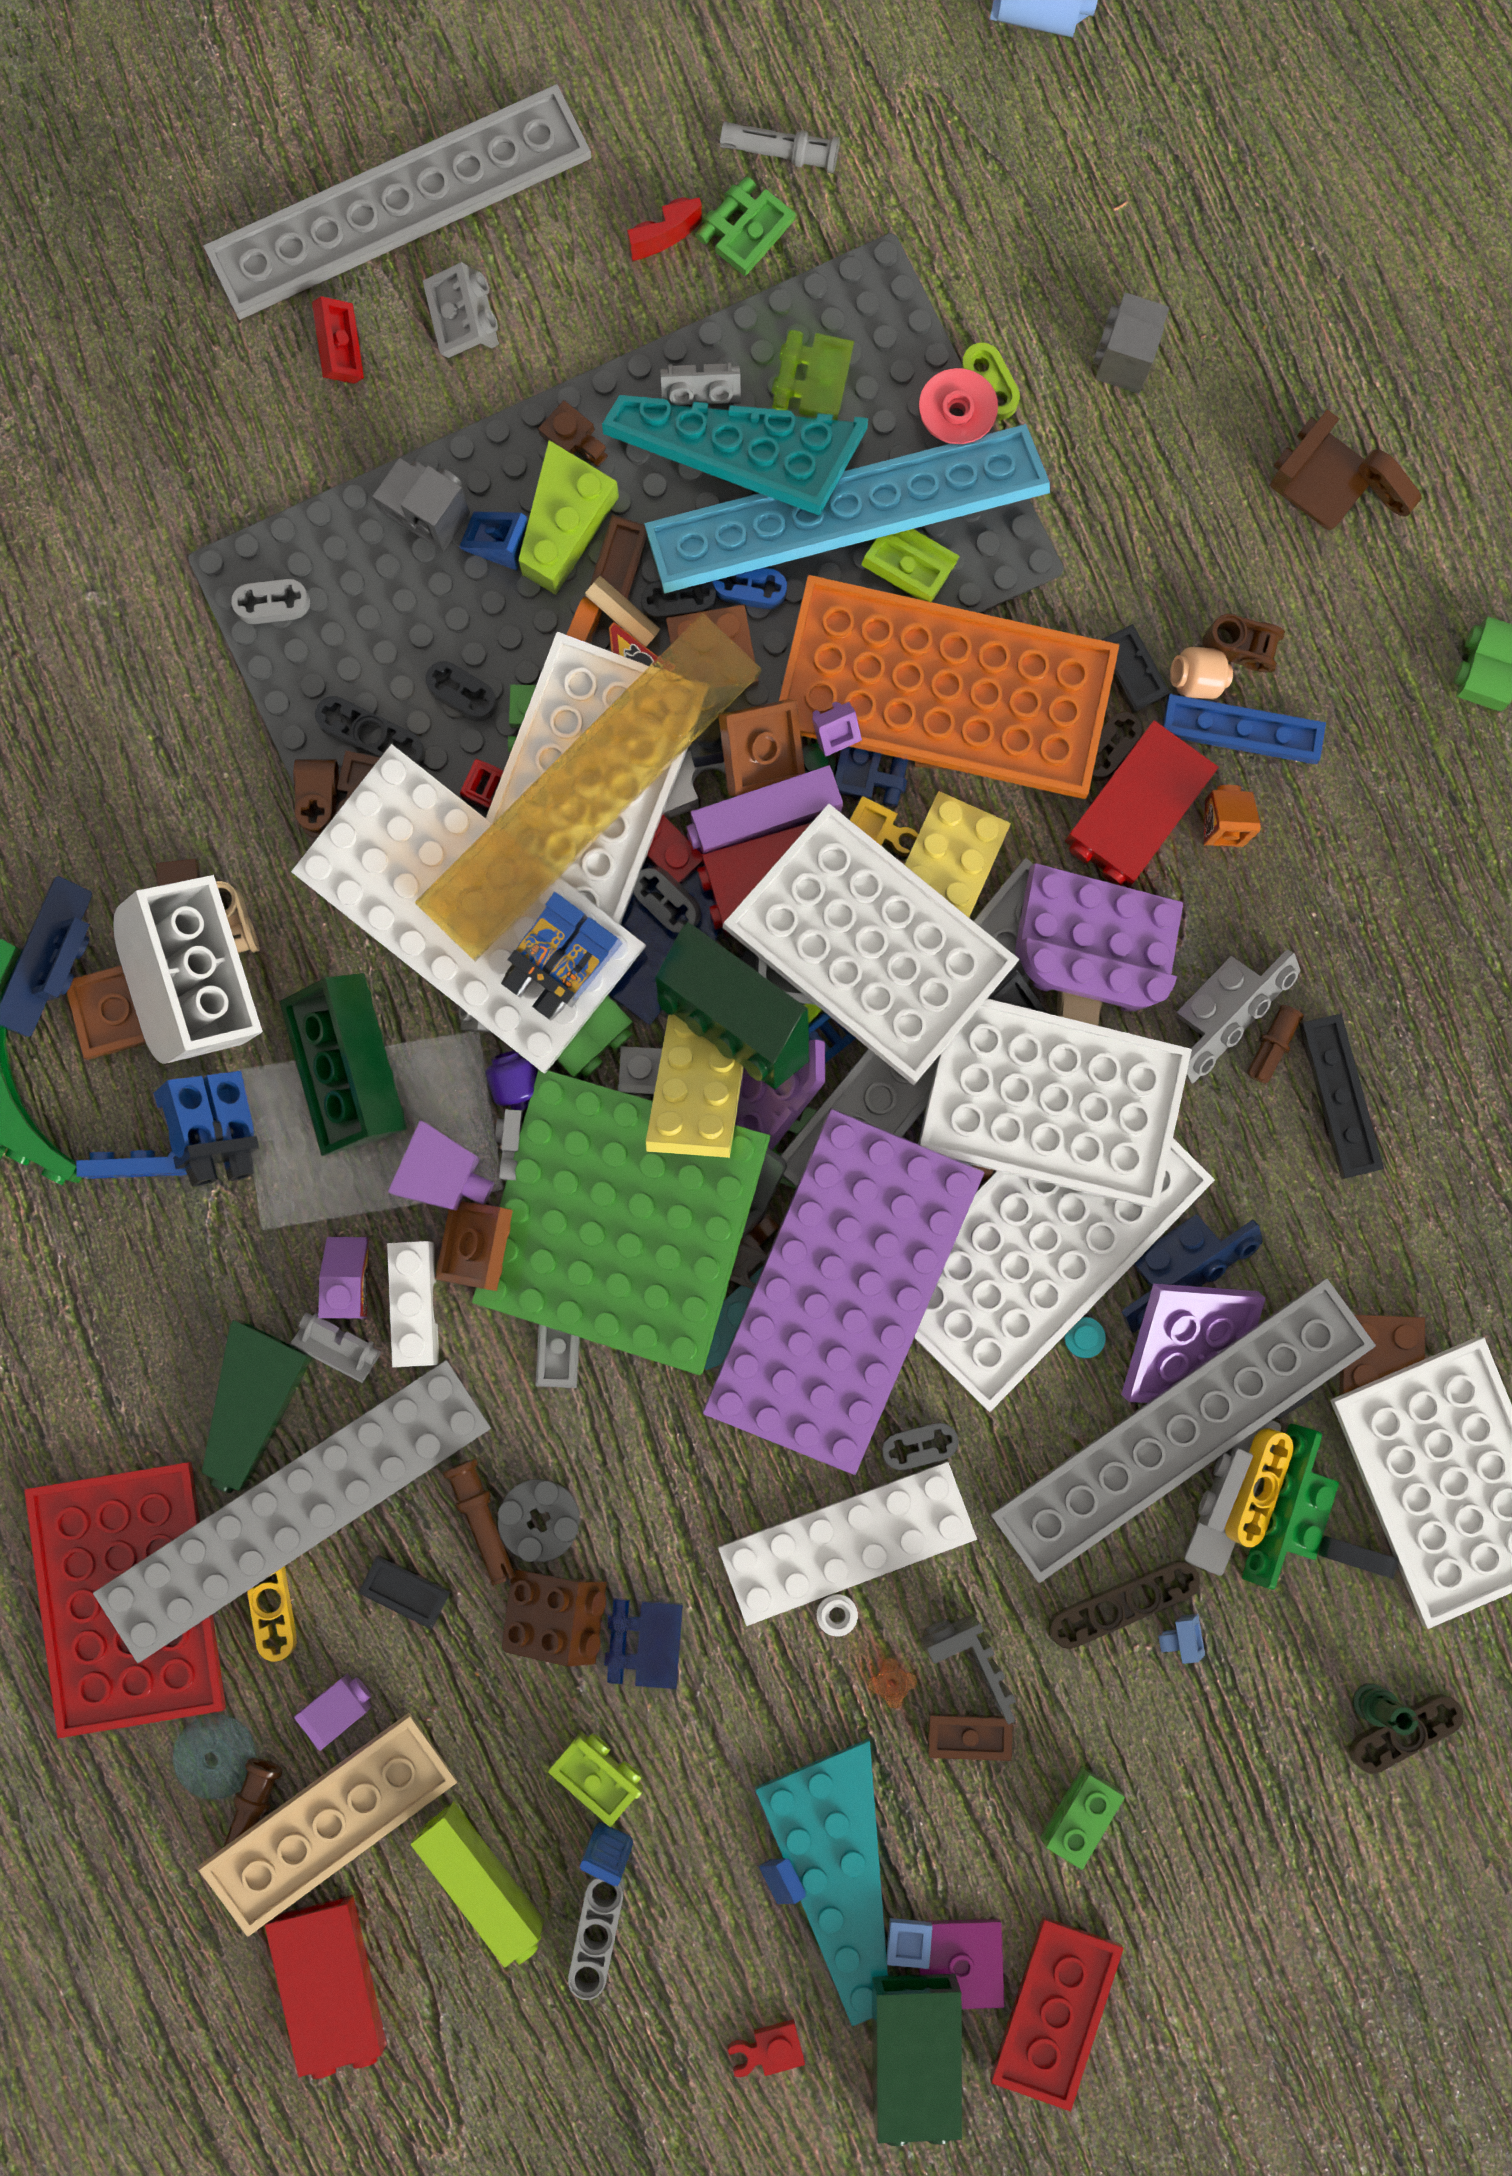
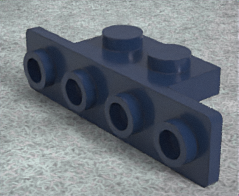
M60 876L53 878L1 997L0 1026L24 1037H30L35 1030L46 1002L59 998V995L66 994L74 977V974L70 972L75 958L80 959L89 943V937L86 936V932L90 924L82 921V918L92 897L91 891Z
M1195 1214L1152 1244L1133 1264V1267L1151 1289L1153 1284L1200 1287L1206 1282H1213L1219 1279L1226 1269L1239 1259H1246L1252 1256L1263 1242L1260 1227L1255 1220H1251L1220 1241L1203 1220ZM1151 1291L1122 1311L1126 1326L1132 1333L1141 1328Z

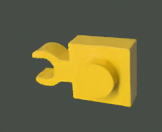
M864 796L861 797L850 818L852 823L882 846L883 842L890 844L894 852L900 856H908L910 850L903 848L899 844V838L908 836L916 841L918 833L912 828H899L893 825L898 814Z

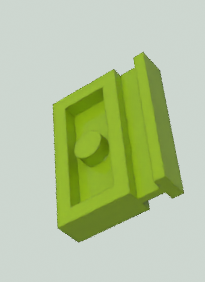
M910 529L877 538L864 556L861 566L915 598L932 602L950 572L954 569L960 556L915 529Z

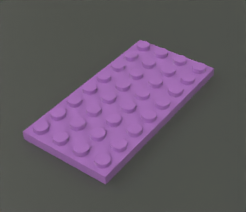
M830 1108L703 1408V1414L856 1475L984 1172Z

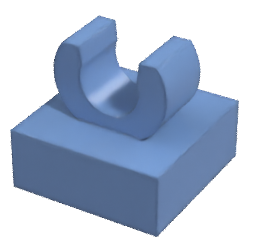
M1182 1615L1175 1622L1176 1630L1163 1631L1162 1635H1158L1161 1652L1180 1650L1182 1664L1196 1663L1205 1656L1199 1615Z
M890 1918L886 1956L887 1965L929 1969L932 1923Z

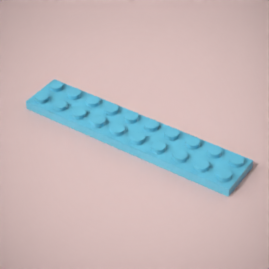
M1024 424L986 434L979 440L968 444H947L844 471L820 516L759 493L647 522L644 525L665 594L1050 493V481L1027 425Z

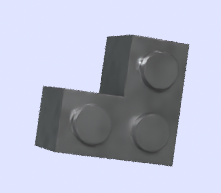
M1126 292L1120 306L1112 304L1093 360V364L1099 365L1095 380L1139 394L1153 364L1170 307Z
M401 458L397 460L372 496L379 511L442 552L445 551L470 515L465 499L466 496L460 486L462 483L454 474L445 469H441L438 472L429 465L424 467L416 461H413L410 465Z

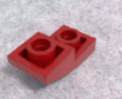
M686 197L674 199L668 205L662 206V222L645 221L637 224L633 229L627 230L628 246L632 261L657 254L689 235L702 222L700 197L694 199Z

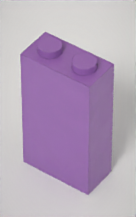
M830 765L691 811V824L687 825L686 829L688 832L687 838L692 844L693 849H697L701 854H706L812 823L828 804L841 813L843 801Z

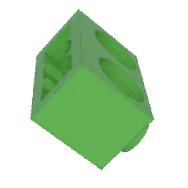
M1082 1766L1041 1834L1040 1839L1047 1849L1083 1870L1125 1796L1117 1787Z

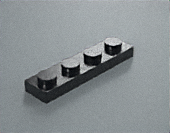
M1342 1013L1299 1024L1341 1180L1384 1169Z

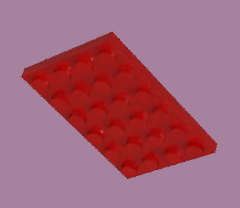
M192 1461L24 1489L57 1739L225 1710L226 1704L213 1614L140 1663H137L93 1595L95 1591L200 1523Z

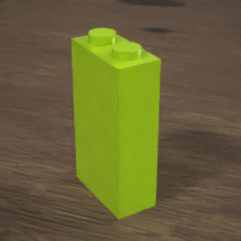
M451 1802L419 1829L410 1845L502 1966L506 1968L514 1960L520 1965L538 1950L539 1947L536 1944L542 1938L541 1931L545 1920L455 1802Z

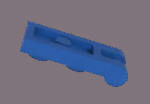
M153 1150L130 1151V1158L115 1159V1152L89 1153V1160H76L77 1177L85 1179L187 1175L185 1168H175L173 1160L175 1154L173 1151L169 1153L168 1157H155V1151Z

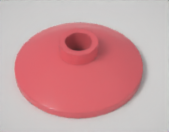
M953 368L936 374L926 383L920 395L919 413L924 426L934 437L950 444H968L979 440L990 431L997 417L998 399L992 385L983 376L968 369ZM958 408L963 411L964 415L954 416L950 411Z

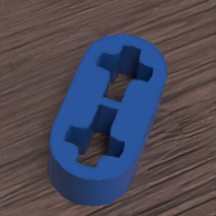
M761 568L736 575V582L747 584V586L735 584L732 590H725L724 582L720 581V579L713 581L716 596L720 600L729 603L745 604V606L761 609H775L784 602L787 596V582L784 576L774 569ZM767 581H773L775 589L780 590V592H773L771 598L764 597L762 589L752 587V585L765 587Z

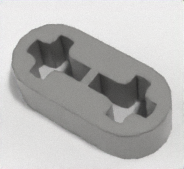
M283 579L241 585L234 591L231 604L233 610L242 621L248 624H261L301 618L310 607V598L305 587L300 582L294 579ZM294 591L297 597H301V599L294 601V607L288 608L283 601L274 602V600L286 599L288 596L287 592ZM254 595L257 602L267 601V603L256 604L254 612L251 613L247 611L245 606H241V604L248 603V596Z

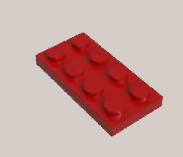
M1042 1916L991 2072L990 2081L992 2084L1071 2112L1124 1949L1120 1943Z

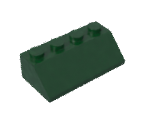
M686 923L681 928L656 975L658 1004L667 1014H674L685 1022L695 1035L703 1036L713 1043L724 1057L728 1059L733 1058L745 1067L752 1078L757 1081L762 1080L774 1090L777 1089L809 1062L808 1008L691 923Z
M365 974L325 977L279 1001L321 1157L384 1140L407 1130L404 1110L400 1104L393 1079V1071L388 1061L382 1031L377 1021L372 1003V995L368 988Z

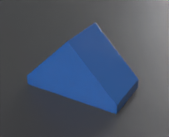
M473 511L459 548L517 571L528 524L527 516L514 512Z

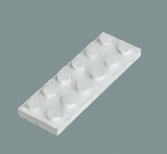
M945 1461L718 1546L745 1624L748 1626L977 1540L949 1462Z

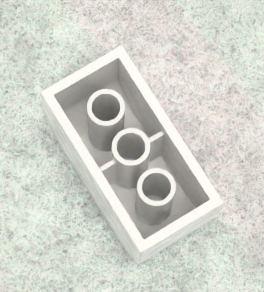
M214 875L137 890L116 908L113 927L117 952L144 1039L157 1061L166 1064L239 1046L263 1032Z

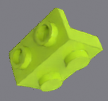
M581 1731L549 1768L548 1773L611 1827L635 1798L638 1799L643 1793V1785L639 1782L642 1776L628 1762L623 1761L619 1764L609 1756L608 1752L611 1749L599 1736L592 1733L588 1737Z

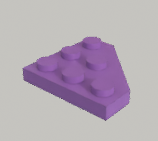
M809 1040V1062L775 1090L762 1080L757 1081L752 1078L744 1067L735 1125L771 1135L768 1148L773 1150L825 1083V1041Z
M1153 1284L1121 1395L1128 1402L1148 1403L1256 1327L1266 1298L1258 1291Z

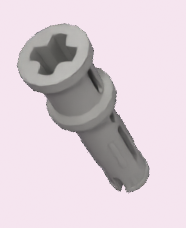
M724 121L720 137V147L792 160V164H795V167L801 168L803 164L826 168L828 173L834 174L840 137L833 136L829 140L809 136L808 132L801 130V132L797 131L796 135Z

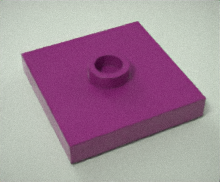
M1001 1920L926 1921L931 1922L933 1926L929 1969L919 1968V1975L956 1974L961 1989L962 2009L1004 2008Z

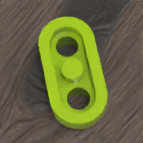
M988 343L973 344L966 350L961 368L980 374L992 385L997 397H1001L1005 401L1004 405L998 406L996 420L1007 419L1015 413L1020 400L1019 388L1001 354L993 345ZM982 363L986 365L988 370L979 372L974 368V365Z

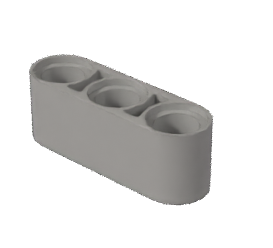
M592 1875L588 1881L568 1976V1985L571 1992L582 2000H591L598 1997L605 1987L624 1895L625 1882L623 1877L619 1885L614 1886L617 1894L609 1900L599 1898L594 1891V1887L604 1881ZM593 1924H599L607 1930L608 1936L602 1941H593L588 1938L585 1930ZM583 1967L594 1968L599 1974V1979L593 1983H584L578 1978L577 1971Z

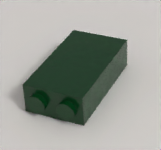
M956 1974L872 1977L873 2125L877 2143L903 2146L908 2142L927 2141L931 2144L941 2145L948 2143L950 2140H962V2000Z

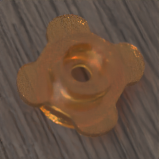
M895 1658L884 1659L879 1673L868 1680L869 1691L873 1694L878 1693L886 1700V1704L890 1708L900 1707L908 1691L914 1689L917 1685L916 1676L912 1672H905L900 1668ZM890 1679L896 1680L894 1687L888 1685Z

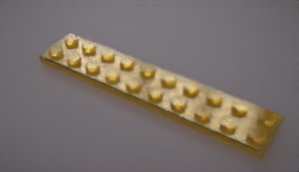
M702 613L414 903L476 962L718 717V714H721L762 673V668Z

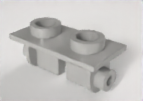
M731 362L725 364H704V372L696 373V365L672 366V364H669L668 369H660L662 399H667L670 405H693V402L708 404L741 403L739 366H731Z
M305 1313L299 1324L300 1330L290 1343V1346L363 1383L382 1353L373 1347L374 1342L369 1341L368 1343L349 1332L345 1333L339 1330V1327L322 1318H318V1313L314 1315Z

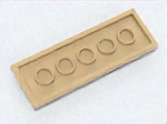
M407 1713L201 1863L198 1871L248 1937L455 1785L457 1779L411 1714Z

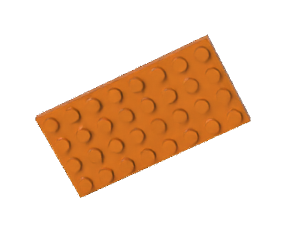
M808 575L779 701L786 699L797 700L801 736L817 739L812 720L814 711L818 710L822 714L833 709L832 703L838 702L841 705L849 702L856 712L862 741L850 747L1086 800L1089 794L1120 644Z

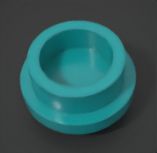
M1082 1317L1064 1335L1066 1347L1073 1355L1080 1358H1091L1099 1354L1103 1349L1106 1335L1099 1322L1092 1318Z

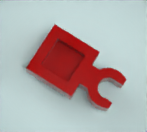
M794 2019L755 2029V2043L750 2044L745 2040H735L728 2044L729 2055L741 2052L747 2057L745 2063L733 2067L734 2077H745L753 2071L755 2066L761 2064L765 2076L805 2065Z

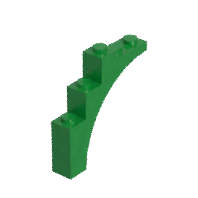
M0 939V1000L22 951ZM0 1026V1159L6 1149L9 1148L5 1154L6 1156L25 1166H28L30 1161L44 1167L41 1175L60 1185H63L66 1180L79 1183L82 1178L77 1177L76 1161L61 1152L44 1135L23 1105L11 1075L6 1046V1028Z

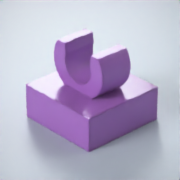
M834 702L832 703L833 709L822 714L818 710L813 712L812 720L818 744L825 757L862 741L856 712L849 702L843 705Z

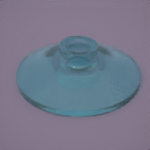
M220 1714L200 1717L184 1728L175 1743L173 1766L176 1776L189 1792L198 1797L222 1799L231 1796L242 1788L248 1771L245 1768L247 1759L256 1758L255 1743L248 1729L232 1717ZM213 1752L217 1755V1766L211 1767L206 1764V1753Z

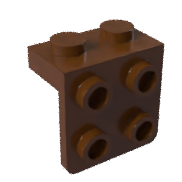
M1328 409L1318 421L1313 417L1308 420L1297 435L1302 441L1294 451L1287 447L1273 465L1278 472L1269 486L1327 530H1333L1369 484L1359 472V466L1364 461V458L1330 433L1340 418Z
M515 1570L516 1576L510 1581L502 1649L506 1653L566 1667L596 1664L597 1654L601 1645L599 1636L602 1614L606 1607L605 1592L607 1582L597 1579H565L526 1570Z

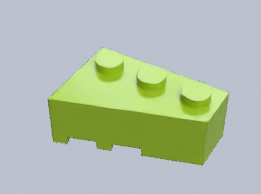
M550 440L519 556V564L523 576L556 595L618 500L619 494L616 480Z

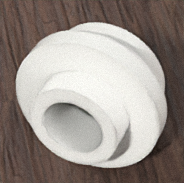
M841 1594L827 1596L818 1606V1624L825 1633L831 1636L846 1635L853 1630L857 1623V1608L847 1596ZM835 1607L842 1608L845 1612V1616L840 1622H833L829 1618L830 1611Z

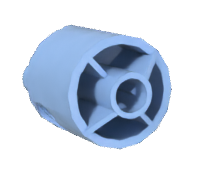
M994 0L990 20L1073 38L1076 24L1088 16H1094L1098 0Z

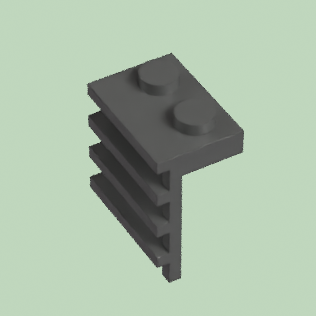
M968 1615L951 1624L949 1619H944L926 1628L928 1635L920 1639L932 1662L936 1664L970 1648L999 1713H1003L1008 1725L1015 1722L1016 1720L1009 1705L1015 1703L1016 1700L1004 1682L998 1683L1005 1679V1676L993 1659L988 1661L987 1658L995 1654L983 1637H977V1634L984 1632L974 1615Z

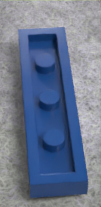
M1169 694L1166 700L1162 726L1185 741L1317 764L1321 757L1326 722Z

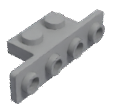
M1287 949L1262 976H1259L1240 961L1230 956L1177 1011L1178 1017L1182 1022L1203 1036L1191 1048L1192 1051L1186 1079L1193 1084L1200 1076L1208 1074L1214 1067L1218 1057L1228 1047H1233L1239 1042L1244 1030L1255 1019H1259L1266 1014L1271 1002L1283 990H1288L1293 986L1301 970L1292 951Z
M1273 1420L1269 1421L1218 1457L1213 1472L1216 1476L1211 1490H1207L1204 1493L1198 1508V1513L1201 1515L1184 1555L1186 1562L1218 1576L1223 1575L1236 1543L1227 1537L1224 1528L1253 1457L1249 1453L1255 1435L1264 1428L1280 1431V1423ZM1272 1444V1446H1271V1448H1270V1452H1272V1450H1273V1447H1274L1273 1444ZM1261 1478L1258 1479L1257 1482H1256L1255 1485H1254V1489H1253L1254 1495H1255V1492H1256V1490H1257V1487H1258V1485H1259V1482H1260Z

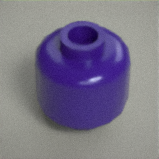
M515 1050L492 1057V1064L486 1069L485 1076L494 1102L499 1106H510L511 1110L527 1109L530 1098L534 1093V1084L539 1069Z

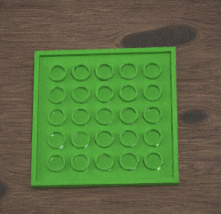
M538 1070L534 1084V1093L530 1098L520 1133L519 1149L513 1157V1160L517 1161L515 1169L516 1180H507L499 1206L513 1210L510 1233L507 1237L502 1263V1274L499 1278L497 1291L476 1287L472 1303L696 1375L703 1374L771 1135L735 1125L730 1158L649 1152L646 1150V1136L652 1100L549 1070L546 1073Z

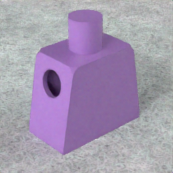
M420 1120L388 1192L398 1197L457 1211L463 1196L485 1204L492 1191L494 1182L474 1174L480 1158Z

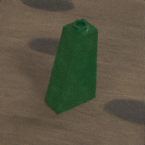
M233 1320L229 1327L202 1473L211 1477L209 1484L230 1494L234 1489L240 1491L248 1487L313 1358L290 1346L289 1343L243 1320Z

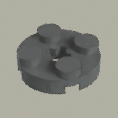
M535 1478L520 1483L506 1495L498 1510V1530L503 1543L513 1554L527 1562H546L561 1556L571 1547L579 1531L580 1510L576 1499L566 1487L551 1480ZM537 1509L539 1513L548 1512L551 1519L546 1522L547 1530L541 1532L538 1527L530 1528L528 1524L532 1519L530 1511Z

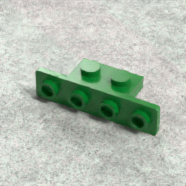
M1293 1423L1289 1424L1286 1432L1293 1442V1454L1265 1536L1258 1545L1251 1547L1242 1575L1243 1580L1271 1590L1276 1588L1287 1551L1316 1560L1339 1485L1338 1481L1311 1472L1322 1433Z

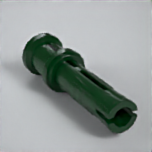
M1374 1683L1361 1685L1355 1691L1352 1698L1353 1707L1361 1718L1378 1727L1387 1726L1400 1735H1409L1416 1730L1418 1720L1412 1718L1417 1716L1412 1709L1400 1704L1392 1692Z

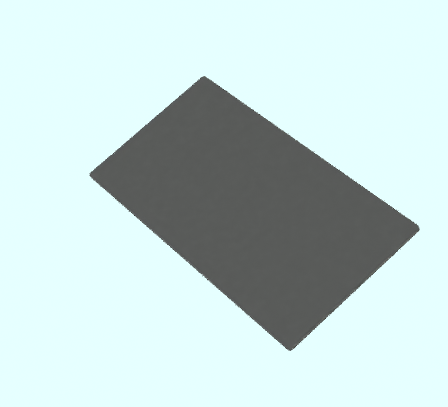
M888 233L399 457L410 465L413 461H416L424 467L429 465L438 472L441 469H445L454 474L462 483L460 486L466 496L465 499L470 515L444 552L379 511L372 496L399 458L192 552L188 557V561L293 784L295 759H336L340 776L345 750L369 755L326 734L317 723L315 710L319 702L326 697L337 696L417 735L425 748V758L420 767L462 799L460 796L461 788L476 758L504 771L511 753L508 752V737H517L520 728H510L509 725L510 684L537 685L556 633L567 634L578 605L586 595L585 592L589 588L611 516L614 515L644 524L759 494L758 492L603 434L602 423L619 395L662 399L660 369H668L669 364H672V366L696 365V373L704 372V364H725L731 362V366H739L741 403L708 404L710 409L729 410V406L734 405L788 410L796 417L817 418L818 413L831 414L833 415L832 420L854 422V417L868 418V428L845 471L950 444L934 437L926 429L919 413V400L924 386L933 376L944 370L961 368L962 364L898 237L893 233ZM565 400L594 424L595 431L591 436L597 438L606 446L604 452L608 457L597 468L578 451L573 455L616 480L619 498L555 595L523 576L520 564L516 571L468 553L459 548L473 511L522 513L529 520L548 442L539 435L538 428ZM678 405V406H689V407H692V405ZM958 408L950 411L954 416L964 415L963 411ZM993 426L987 434L996 432ZM1030 499L914 528L916 531L960 556L957 564L950 572L932 603L982 614L1059 578L1064 570L1063 564ZM648 539L628 599L642 613L641 594L644 588L651 583L660 581ZM876 539L765 567L779 571L784 576L787 582V596L784 602L775 609L745 606L759 683L758 686L726 691L729 712L779 701L808 575L915 598L861 566L864 556ZM736 575L727 577L726 580L720 579V581L724 582L725 590H732L735 584L747 586V584L736 582ZM283 579H294L300 582L305 587L310 598V607L301 618L261 624H248L242 621L233 610L231 604L234 591L241 585ZM767 581L765 587L752 585V587L762 589L764 597L771 598L773 592H780V590L775 589L773 581ZM694 588L692 596L683 597L681 600L692 598L695 600L696 605L703 604V598L709 596V594H702L701 588ZM294 591L287 592L288 596L286 599L274 600V602L283 601L288 608L294 607V601L301 599V597H297ZM655 594L654 601L648 603V605L653 604L657 611L664 610V603L676 601V599L663 600L661 594ZM254 595L248 596V603L241 604V606H245L247 611L251 613L254 612L256 604L267 603V601L257 602ZM716 596V603L712 610L738 606L740 604L725 602ZM604 611L590 644L611 652L609 627L615 621ZM652 621L660 628V631L646 648L675 670L667 622ZM439 661H447L489 685L497 699L495 714L490 719L476 722L437 700L430 693L426 684L428 669ZM448 673L445 677L438 675L435 678L438 682L439 690L445 685L455 691L458 690L459 687L451 680V673ZM468 692L464 695L471 701L472 710H476L478 706L486 708L488 705L484 698V693L479 697H474ZM339 707L335 712H326L325 715L330 721L329 725H332L335 720L340 721L350 729L346 734H351L353 722L342 716ZM358 715L354 716V721L359 717ZM373 723L366 724L360 730V740L366 744L377 742L381 737V728ZM391 732L387 745L390 746L392 744L406 756L414 757L416 753L412 748V743L409 742L406 747L394 743L391 737L395 733ZM387 746L381 752L385 753ZM483 775L476 793L482 795L489 777ZM496 787V789H495V791H494V794H493L491 800H493V798H494V795H495V793H496L497 787ZM338 792L337 807L342 800L346 799L347 794ZM466 802L469 806H471L474 810H476L479 814L486 818L488 811ZM320 810L315 811V816L310 818L312 823H317V817L323 815Z

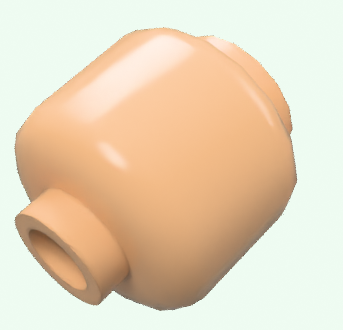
M1187 647L1180 655L1174 658L1170 669V681L1176 687L1177 692L1181 696L1201 700L1217 699L1224 689L1230 686L1233 678V669L1228 664L1226 655L1221 650L1215 648Z

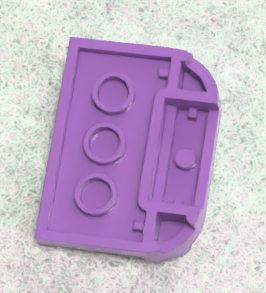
M1035 863L1029 868L1015 955L1020 959L1027 975L1034 981L1033 986L1042 991L1058 990L1121 1006V1011L1125 1012L1144 1009L1167 999L1175 985L1177 976L1171 974L1183 902Z

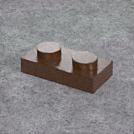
M929 1713L928 1758L1012 1761L1013 1723L1008 1725L1004 1716Z

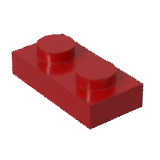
M320 296L312 302L322 376L323 378L356 384L364 378L353 303Z
M662 815L646 858L654 866L666 870L681 884L703 864L702 854L697 849H693L690 841Z

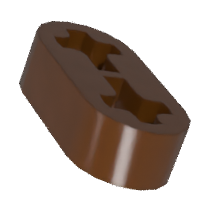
M1374 449L1360 464L1359 472L1386 507L1400 516H1409L1422 497L1417 487L1395 459L1382 450Z

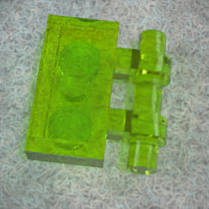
M790 330L786 343L782 344L779 359L782 363L779 377L774 378L771 391L775 394L772 408L787 410L790 398L797 397L801 398L799 414L817 417L818 413L833 415L832 420H838L854 341L816 333L813 348L802 346L804 336L802 332ZM801 363L809 365L805 381L794 379L797 365Z

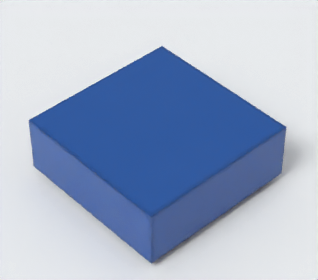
M769 1859L758 1866L777 1904H796L806 1897V1892L789 1859Z

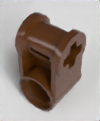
M1224 614L1216 619L1206 630L1203 636V646L1205 648L1221 650L1229 662L1242 665L1253 671L1269 673L1275 671L1277 663L1274 661L1278 641L1283 640L1285 631L1274 624L1257 622L1235 614ZM1218 629H1224L1231 634L1233 639L1231 644L1224 643L1219 639Z
M295 759L293 770L295 818L306 835L317 839L336 815L337 785L339 780L338 762L336 759ZM320 810L323 815L317 817V823H311L309 818L314 817L315 811Z

